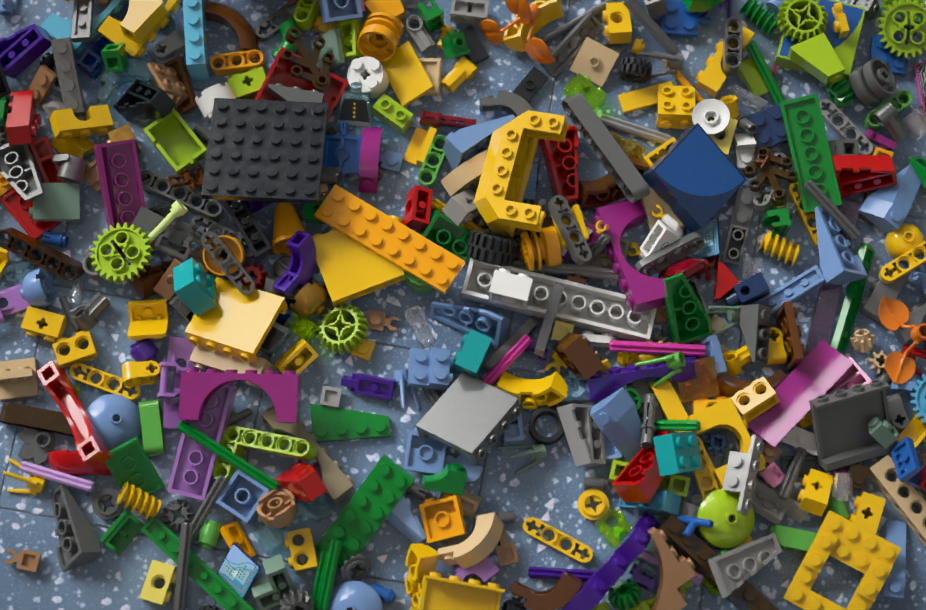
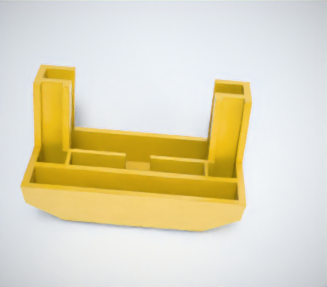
M528 110L492 133L474 199L475 206L492 232L512 239L516 228L542 232L541 227L546 213L541 211V206L523 203L539 139L565 143L567 128H569V123L565 116Z

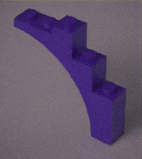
M644 511L619 545L578 590L573 599L565 604L562 610H592L604 598L609 588L624 575L630 564L644 552L651 541L647 531L652 527L657 529L660 523Z

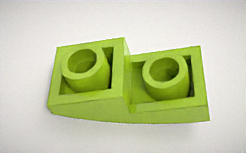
M752 58L742 61L737 72L741 82L746 83L752 99L769 92Z

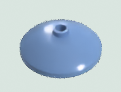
M103 395L94 400L87 409V413L107 450L114 449L136 436L139 438L142 433L139 407L132 400L122 395ZM114 416H117L119 418L118 422H115L113 420Z
M347 581L333 589L329 610H348L350 607L353 610H383V603L377 591L369 584L361 581Z

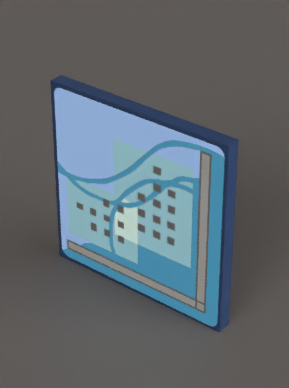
M719 218L709 220L703 228L694 231L702 236L705 243L699 251L687 256V258L707 259L721 255ZM686 228V235L691 232Z
M234 542L222 562L217 575L237 594L245 598L261 566Z

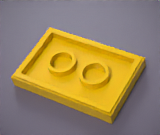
M409 41L396 48L394 56L390 60L380 62L387 71L389 83L404 108L435 88Z

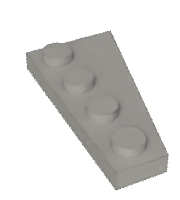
M775 533L761 537L708 560L722 598L728 597L734 589L740 587L745 580L753 576L757 570L782 552Z

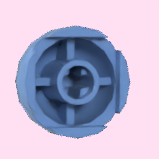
M44 268L29 272L24 277L22 289H20L22 298L35 307H46L56 302V299L52 297V294H55L53 282L48 273L44 274L42 272L45 270Z

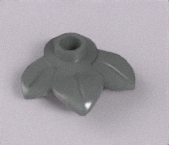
M35 429L21 431L18 437L24 444L19 451L18 457L26 460L34 458L36 465L45 462L48 458L49 449L54 444L52 434L47 431L38 432ZM43 438H47L46 444L41 443Z

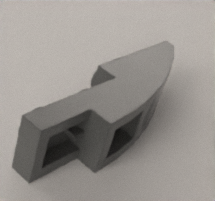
M739 188L737 191L722 255V261L741 265L754 208L753 198L756 192Z

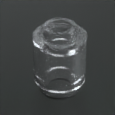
M836 472L835 477H833L832 497H836V501H848V498L852 497L853 492L851 473Z

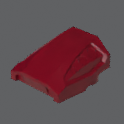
M684 258L661 270L658 278L665 279L683 273L685 278L689 279L707 266L709 262L706 259Z

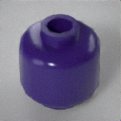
M150 338L136 341L130 346V355L136 362L155 361L158 359L156 354L159 349Z

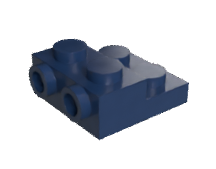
M780 104L767 107L766 110L748 114L749 120L758 126V130L753 128L757 131L753 135L757 149L760 147L773 148L789 143Z

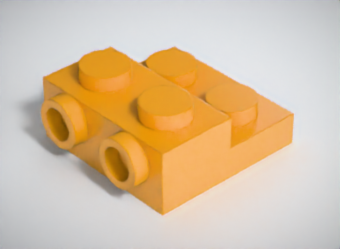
M448 493L443 495L442 499H426L424 504L419 505L428 544L467 534L460 496Z

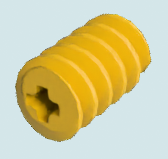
M769 231L763 237L757 250L759 251L761 248H764V255L771 251V258L777 254V261L784 257V264L792 261L791 267H793L800 252V244L793 247L792 240L786 244L785 237L779 241V234L772 238V231Z
M127 481L118 494L116 504L119 505L123 501L124 509L130 505L131 513L138 509L137 516L145 513L143 519L146 520L149 516L151 518L155 517L162 501L160 499L155 501V496H149L148 492L142 493L141 488L135 489L133 484L128 486Z

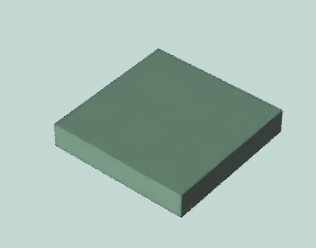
M334 27L319 36L324 38L325 45L320 51L316 66L322 68V58L325 53L330 52L334 55L335 59L330 65L329 71L345 63L340 28ZM314 40L311 41L312 51H313V48H314V46H313Z

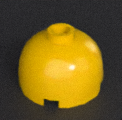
M902 223L898 230L889 232L886 235L884 245L887 253L894 259L924 242V238L918 227L910 223ZM916 251L914 253L915 257H917L921 251Z

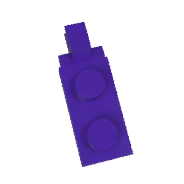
M353 373L352 376L344 375L342 377L341 386L351 387L350 391H353L354 394L392 400L396 380Z

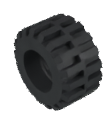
M474 230L470 234L466 255L472 259L493 265L512 266L518 242L500 234Z

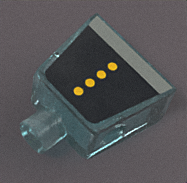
M353 82L351 83L350 91L345 90L343 92L336 125H340V122H347L348 126L372 128L374 116L370 93H362L361 83Z
M275 321L256 356L261 358L263 354L273 357L291 337V330Z

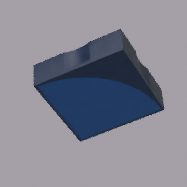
M698 123L687 128L673 142L666 154L657 159L642 175L648 185L670 206L673 213L691 233L703 228L747 180Z

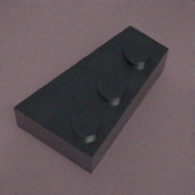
M136 79L113 107L126 121L165 118V116L172 112L176 103L163 89Z

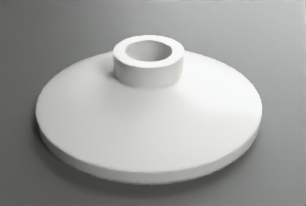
M705 99L699 102L692 112L693 124L698 123L708 135L722 132L730 121L729 109L723 102L717 99ZM713 117L714 121H708L707 119Z

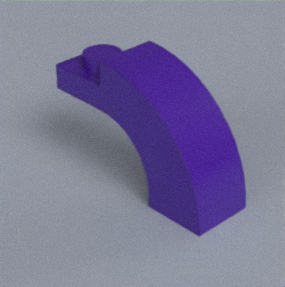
M300 230L286 243L291 254L290 264L286 272L273 285L276 292L289 296L297 286L304 287L310 280L315 267L316 248L311 234Z

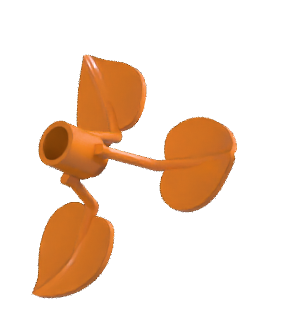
M505 0L508 9L513 14L518 15V18L503 29H499L498 24L490 19H485L479 23L478 27L481 33L493 45H502L504 43L502 33L520 20L524 25H532L527 36L528 43L524 46L527 54L534 61L542 64H551L556 61L544 41L536 37L531 38L533 30L537 25L536 19L542 12L536 4L529 5L528 0Z
M884 296L880 301L878 309L880 322L890 331L897 330L899 326L903 329H911L910 334L914 341L903 354L894 351L887 355L884 362L885 370L892 382L903 384L915 373L916 364L914 359L906 356L919 342L926 341V324L923 323L917 327L915 324L904 325L909 319V310L906 305L899 300Z

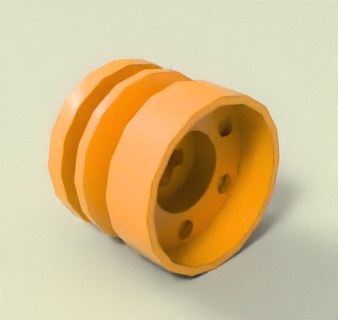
M385 12L370 14L365 19L358 37L357 47L359 52L364 57H373L379 62L390 60L394 56L402 34L401 23L397 18Z
M554 226L542 228L540 237L537 236L535 231H530V238L527 231L520 233V251L527 271H534V263L536 268L540 270L542 268V260H544L548 268L562 264L559 238Z
M219 235V238L239 263L243 265L245 249L242 243L235 237ZM214 237V238H211V239L206 243V244H209V243H210V244L214 247L213 249H210V250L212 251V253L214 252V250H215L216 248L222 246L220 243H218V245H216V244L213 242V240L215 239V237ZM204 248L202 253L206 268L214 274L226 275ZM219 250L217 252V258L220 261L225 260L224 258L220 257V254L223 253L222 250ZM237 265L229 267L230 274L239 270Z

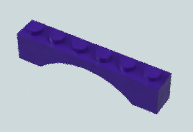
M685 355L686 366L681 367L682 372L669 378L685 386L705 383L701 358L699 356ZM666 361L638 367L635 364H629L625 368L611 367L607 371L598 370L588 380H585L587 397L590 402L603 400L635 380L646 377H664L674 369H669Z

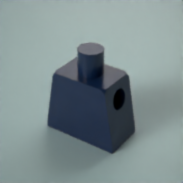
M759 272L734 285V293L726 296L725 300L729 306L737 303L749 305L768 295L770 288L762 273ZM744 291H746V292H748L749 294H748V295H742L741 293L744 292Z

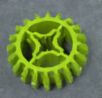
M785 0L783 6L779 8L780 13L777 15V19H779L777 25L782 26L780 32H786L785 38L791 36V42L798 39V43L821 34L825 31V25L828 23V19H826L828 14L824 12L825 5L819 6L820 0L816 2L813 0ZM805 14L804 20H803L802 23L800 24V21H801L800 18H802L803 15Z
M341 303L340 308L334 306L333 310L327 308L328 314H322L324 319L318 320L321 326L316 327L319 332L317 335L320 343L334 354L339 352L344 355L345 350L351 353V348L353 347L358 350L357 344H363L362 338H367L365 332L369 330L366 325L368 321L364 313L358 307H353L351 304L346 306ZM347 317L354 318L356 324L349 322ZM330 334L337 336L338 341L332 340Z

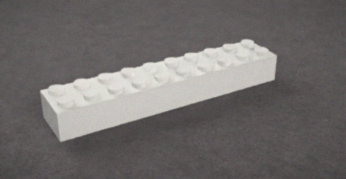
M470 258L461 299L530 316L534 315L544 319L554 284L558 282L565 284L554 322L560 320L575 324L574 327L599 333H611L615 337L631 341L645 342L650 340L657 308L633 314L631 307L627 306L625 294L511 266L493 265ZM506 269L511 274L518 275L522 273L533 279L526 311L488 301L495 270Z

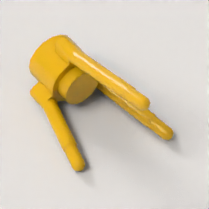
M11 458L8 459L10 463L20 468L21 464ZM7 471L3 472L6 476L26 482L27 488H30V490L8 489L7 492L37 496V493L42 494L47 482L45 478L35 475L26 478Z

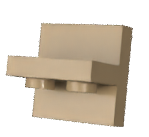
M35 357L0 362V401L39 397L38 374L36 372L37 360Z

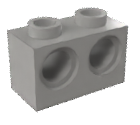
M452 0L450 22L478 26L481 21L488 19L489 1Z

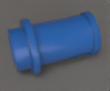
M45 231L43 236L51 237L50 239L43 238V243L59 245L60 248L68 245L69 237L65 233L57 234Z
M374 583L372 587L377 591L380 598L386 604H392L396 596L393 589L389 590Z

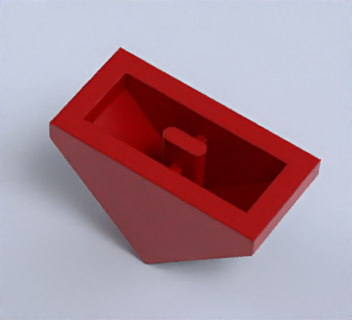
M719 261L716 265L713 303H718L733 291L734 285L740 283L724 263Z

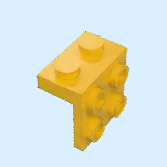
M659 85L657 88L658 111L656 128L686 130L693 126L692 112L695 108V88L692 86Z
M167 299L128 301L130 319L127 333L128 339L136 341L145 338L161 339L167 335L169 324Z

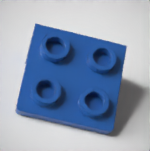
M905 437L890 449L897 478L902 483L923 490L918 487L919 472L923 469L921 461L917 456L913 440Z

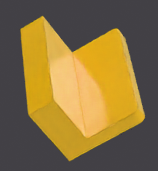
M416 127L403 161L422 167L432 140L437 136V129L430 127L427 131Z
M77 136L68 140H63L62 138L55 139L53 137L51 145L61 154H69L81 159L95 151V144L87 137L81 138Z
M918 413L900 433L901 437L896 440L897 443L905 437H909L913 440L916 448L926 436V424L922 425L923 418L916 419Z

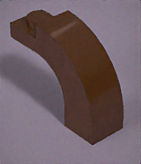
M563 571L558 582L548 590L537 591L515 579L510 585V590L513 591L512 595L519 599L526 598L524 607L528 609L555 610L573 599L582 585V580Z

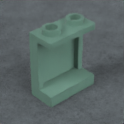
M42 183L44 195L33 199V207H29V219H33V224H37L38 221L72 222V225H80V183Z

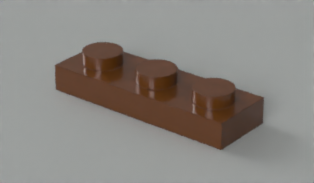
M177 56L165 63V66L172 67L176 71L177 78L186 88L185 91L188 97L178 106L180 114L185 115L198 108V105L195 101L196 95L184 58Z

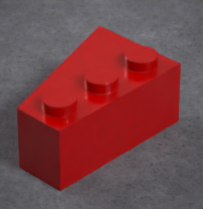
M33 90L10 92L11 103H9V109L12 108V112L7 114L6 121L9 146L31 144L34 137L37 136L39 125L42 123L41 115L37 114Z
M832 155L841 197L897 185L896 172L891 156Z

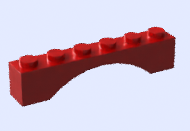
M50 361L36 371L42 384L66 417L75 437L76 448L83 461L96 469L110 459L111 455L64 368L54 361Z

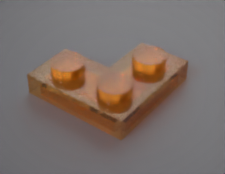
M713 356L693 360L696 379L677 382L681 403L720 395Z

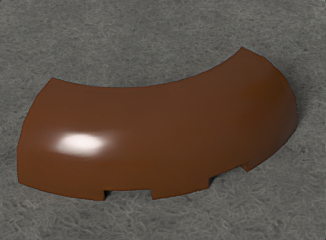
M206 1L204 13L207 21L217 22L227 28L229 27L239 41L240 51H260L257 35L251 24L241 13L228 5Z
M627 155L641 176L649 169L644 162ZM609 173L591 181L578 180L577 203L579 207L598 208L603 204L625 197Z
M164 261L162 265L150 267V265L144 266L146 272L140 270V278L134 275V281L130 280L135 292L144 300L157 294L153 289L173 261ZM203 266L205 272L208 275H211V271L205 266Z
M779 369L774 375L766 378V380L775 390L787 376ZM725 372L712 386L710 392L718 397H733L736 392L745 389L753 381L739 380Z

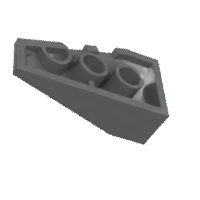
M8 143L1 146V175L26 202L43 196L44 191L38 164L30 145L9 146Z

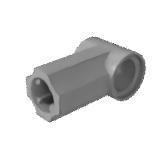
M417 15L410 16L406 21V33L411 36L422 54L427 53L435 47V43L424 27L422 19ZM417 24L419 27L413 29L410 27V25Z

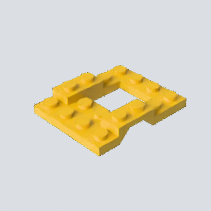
M829 510L783 598L804 610H869L902 548ZM829 555L864 573L847 608L810 590Z

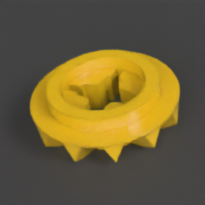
M589 489L580 495L578 510L583 517L588 520H599L608 512L609 501L602 491ZM591 498L595 503H600L596 506V513L592 507H586L590 504Z

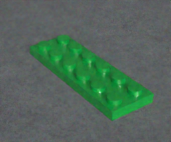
M818 94L780 102L794 169L798 173L797 182L804 213L814 212L817 206L822 207L804 188V184L809 180H812L835 206L843 205Z
M384 454L315 549L320 553L322 551H329L331 540L342 541L338 562L339 568L345 564L344 560L348 561L351 559V556L356 557L358 554H361L416 478Z

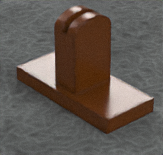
M769 155L766 156L765 160L756 159L755 165L761 166L762 173L770 161Z

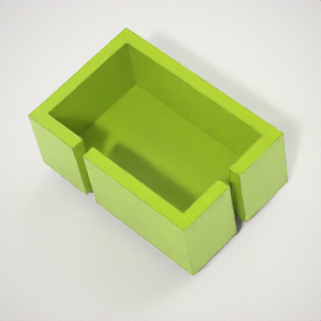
M174 107L172 112L165 116V118H158L143 129L148 140L158 150L159 154L176 175L182 174L183 168L187 169L186 172H190L193 170V164L197 167L199 161L206 158L207 148Z

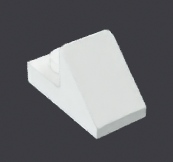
M735 133L733 140L736 168L744 170L746 166L751 165L755 160L753 154L756 141L754 136L748 133Z

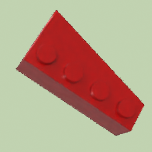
M656 431L654 437L670 434V432ZM654 440L653 448H641L611 483L623 502L649 503L665 477L659 474Z

